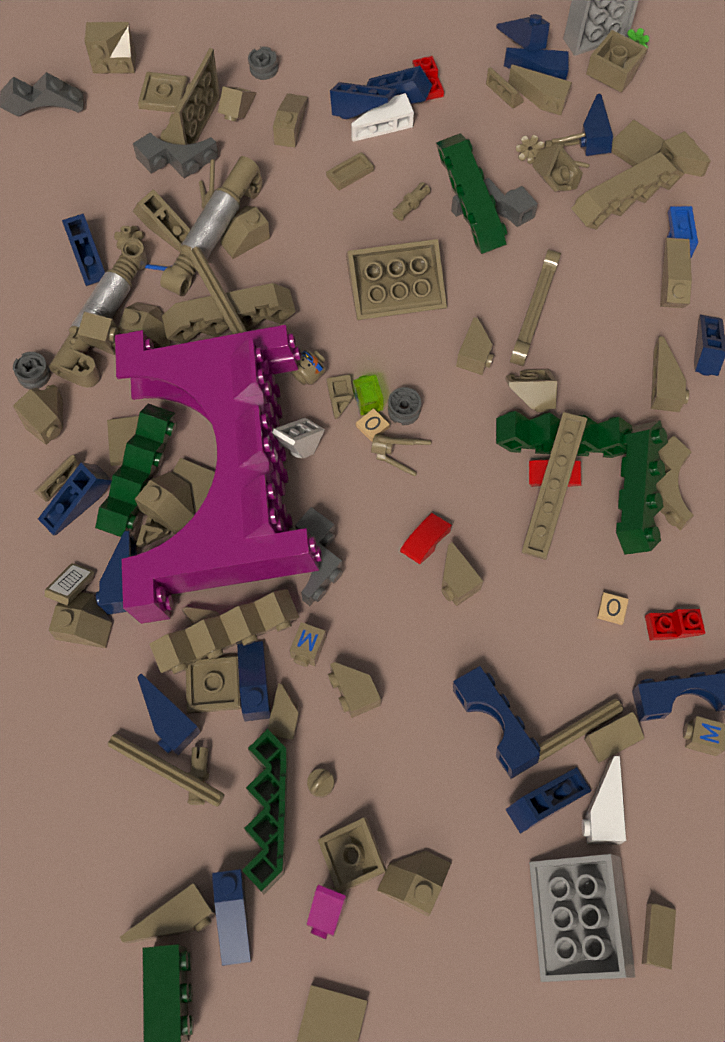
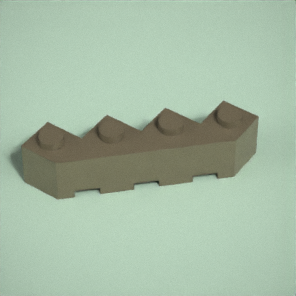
M659 152L586 191L585 194L580 195L576 199L575 205L571 209L587 227L597 230L612 213L622 216L636 200L646 203L660 187L669 190L685 173L668 155Z
M274 283L226 293L242 324L248 331L263 319L282 324L296 312L290 289ZM212 296L175 303L162 315L167 339L179 343H187L199 332L219 337L229 328Z
M288 589L275 591L253 603L239 605L220 616L203 619L185 630L168 633L151 642L150 647L160 672L172 671L173 674H177L188 669V664L206 657L211 660L223 655V650L240 643H243V646L249 645L258 640L257 636L277 629V632L288 629L292 626L291 621L299 618V615Z

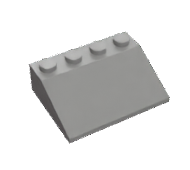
M572 0L563 40L573 55L576 56L596 49L611 30L628 37L627 32L631 29L639 0Z
M613 854L529 862L541 982L636 978L621 858Z

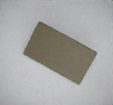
M488 68L486 85L511 108L514 109L522 104L524 100L519 92L494 69Z
M74 455L67 457L34 492L44 501H49L78 467L79 463Z
M631 712L593 732L584 740L597 762L600 763L643 740L644 735L634 712Z
M654 903L647 904L642 964L672 969L675 909Z

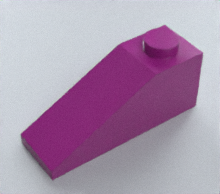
M317 885L307 920V926L312 928L311 934L323 939H327L328 935L334 937L346 905L345 895Z

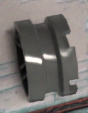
M266 46L260 47L259 50L254 48L250 51L248 63L251 75L260 80L273 78L278 72L275 51L272 52L271 48Z
M26 352L19 359L16 358L13 363L15 376L24 388L29 390L33 388L39 389L48 383L51 372L41 354Z
M400 387L389 396L388 415L394 423L398 422L402 425L414 423L419 418L421 412V397L414 389Z

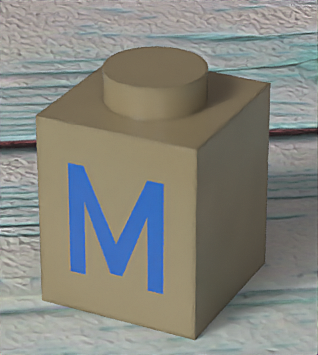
M303 622L300 623L290 648V656L296 664L308 667L309 664L312 666L316 665L326 640V630Z
M696 716L689 723L685 724L683 730V738L686 739L685 748L718 756L725 751V724Z

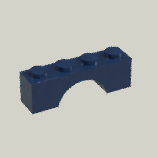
M481 666L454 680L453 692L466 712L486 713L500 724L503 731V739L497 746L496 758L510 779L536 765L539 762V752L541 750L533 737L529 738L524 731L525 725L518 715L514 716L509 709L510 703L503 693L499 694L496 690V684L489 672L485 673Z
M725 669L715 672L716 674L714 675L698 672L690 675V678L681 679L679 675L666 677L665 681L655 682V679L639 681V684L632 690L639 722L666 718L672 712L675 699L681 695L688 694L705 699L716 712L725 711Z

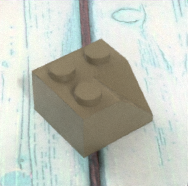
M86 22L85 45L93 73H135L136 52L129 22Z
M611 30L591 54L586 74L622 93L633 79L648 48Z

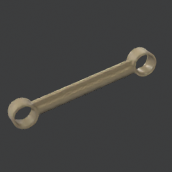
M550 249L547 251L510 363L524 366L559 263L560 252Z

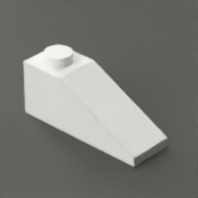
M406 93L395 95L388 103L369 110L351 124L352 142L412 128L414 111Z
M302 418L275 428L272 434L285 448L290 450L293 456L306 458L314 454L325 429L306 418Z
M614 756L608 761L585 819H582V835L587 837V844H622L626 841L620 756Z

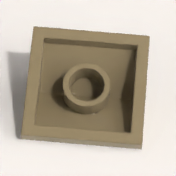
M366 817L318 839L338 893L366 883L387 872Z

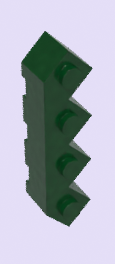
M459 133L436 142L441 163L447 169L452 191L459 198L463 217L470 225L476 248L483 254L507 245L505 236L508 235L506 226L499 219L495 209L494 197L487 190L483 171L475 161L470 140Z
M149 403L140 411L136 432L126 443L122 465L113 474L109 496L99 507L95 525L96 529L122 537L124 531L134 530L138 520L137 514L140 510L135 498L153 478L157 467H160L162 464L164 449L169 437L173 436L176 430L177 423L174 422L175 412Z
M517 411L507 412L505 415L496 418V444L509 452L521 453V449H535V454L551 455L561 419L551 413H544L530 420ZM577 415L587 418L577 456L588 457L589 452L603 453L604 458H614L627 453V446L623 444L624 434L632 428L631 424L621 417H611L607 421L597 423L586 415Z
M660 420L636 425L624 434L623 444L627 446L626 457H622L620 475L624 478V489L619 490L618 509L622 510L621 522L616 524V534L624 555L650 552L661 541V533L653 517L664 507L663 498L658 492L656 484L666 475L665 465L660 459L658 451L668 443L667 432L662 427Z
M268 729L248 747L250 755L264 771L246 787V790L263 810L244 830L262 851L242 870L263 895L285 873L288 778L287 748Z

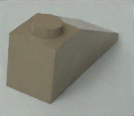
M512 65L510 68L508 83L538 108L557 115H561L572 84L570 81Z
M287 93L277 110L273 124L274 145L296 147L308 96Z
M153 189L137 203L133 212L151 231L180 252L181 244L191 229Z
M666 238L660 307L684 308L690 304L691 296L690 239Z
M659 336L653 350L651 409L680 412L683 404H687L689 399V390H686V379L665 338Z
M193 883L120 936L122 942L129 944L190 933L195 929L197 932H200L212 923L210 918L215 913L197 885Z

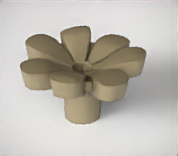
M525 135L521 138L523 144H518L516 151L521 152L519 154L521 161L527 158L528 163L533 164L534 157L537 156L538 151L543 149L545 145L543 141L537 142L538 136L532 135L531 139H529Z
M122 226L120 228L121 232H115L114 239L118 240L116 246L120 250L125 241L129 239L140 241L144 238L143 233L138 231L136 226Z

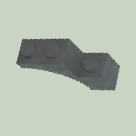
M47 72L33 87L13 76L0 91V108L17 117L30 109L43 106L63 107L77 113L83 109V92Z
M148 133L133 143L136 158L151 174L169 163L185 179L210 163L211 159L215 160L218 157L217 144L212 137L194 144L178 145L162 141L153 134Z
M489 178L484 180L489 194H492L494 197L495 209L498 215L508 219L516 227L535 218L538 203L523 186L510 190L504 195ZM455 195L452 200L451 212L457 217L463 213L459 198Z
M312 507L295 524L296 530L306 528L310 536L315 537L316 544L320 546L322 561L318 562L319 571L311 573L308 583L301 591L302 601L309 606L314 601L319 602L325 595L327 586L331 582H337L343 573L342 560L325 548L335 538V524Z

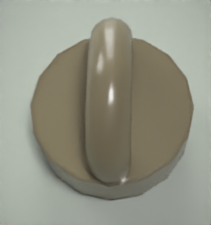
M326 769L314 770L310 773L307 780L308 790L315 797L323 798L328 796L334 789L332 774Z

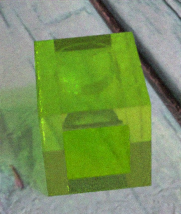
M364 375L353 380V394L360 416L366 415L373 408L377 412L383 411L384 398L377 376Z

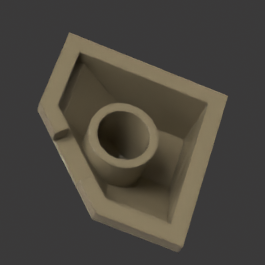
M560 143L539 150L532 165L535 171L555 192L577 189L583 174Z
M245 206L236 212L224 234H222L220 243L230 257L234 259L270 239L268 221L257 207Z
M135 302L125 308L118 327L120 334L143 330L147 338L152 340L154 349L170 346L171 340L166 337L162 319L163 313L158 306Z
M525 369L520 371V376L517 377L514 374L506 375L505 381L508 386L531 409H534L536 412H548L549 409H556L557 380L549 369Z
M49 385L45 390L38 388L30 389L13 405L25 429L47 445L51 440L59 436L63 429V399L55 385Z
M171 472L151 479L135 498L142 513L175 534L194 516L190 484Z
M80 592L68 606L57 603L48 631L59 641L106 648L113 624L105 611L98 606L93 594Z
M428 851L389 864L377 891L428 917L431 914L452 863Z

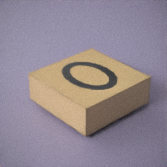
M373 408L356 422V427L373 442L375 434L382 435L390 428V424Z
M603 592L597 619L622 625L629 599Z

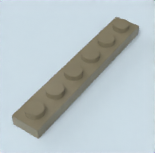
M563 412L522 549L523 554L544 560L547 559L587 423V418Z

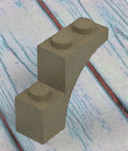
M673 436L658 451L660 459L665 465L666 475L656 484V487L663 498L664 507L660 512L666 517L669 524L676 526L681 531L694 516L682 500L678 484L680 468L692 452Z

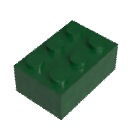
M177 944L143 948L144 1042H188L189 1035H193V1015H188V1003L193 1001L192 983H187V971L192 970L191 952H187V947Z

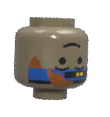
M304 350L301 352V360H298V370L291 371V374L302 385L306 383L313 385L325 373L326 369L323 365L325 359L316 350L313 353Z

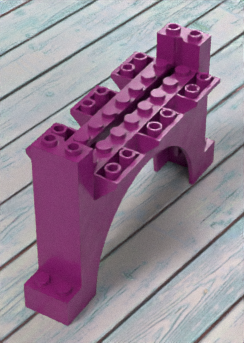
M285 324L154 349L152 340L147 338L143 330L115 335L117 379L131 378V398L133 400L145 398L165 399L194 409L212 424L217 444V463L213 482L204 502L193 518L178 533L161 545L136 556L122 559L123 609L141 624L171 619L170 610H173L174 607L172 594L319 571L318 562L322 561L320 546L316 544L315 537H311L306 528L289 531L290 528H293L292 517L290 513L287 514L286 505L282 504V496H285L286 493L285 483H289L287 470L283 467V461L287 460L284 447H281L279 440L272 434L275 428L280 427L279 419L283 417L281 405L277 403V398L281 397L278 383L275 384L274 374L298 370V360H301L300 348L296 346L294 333L290 334Z

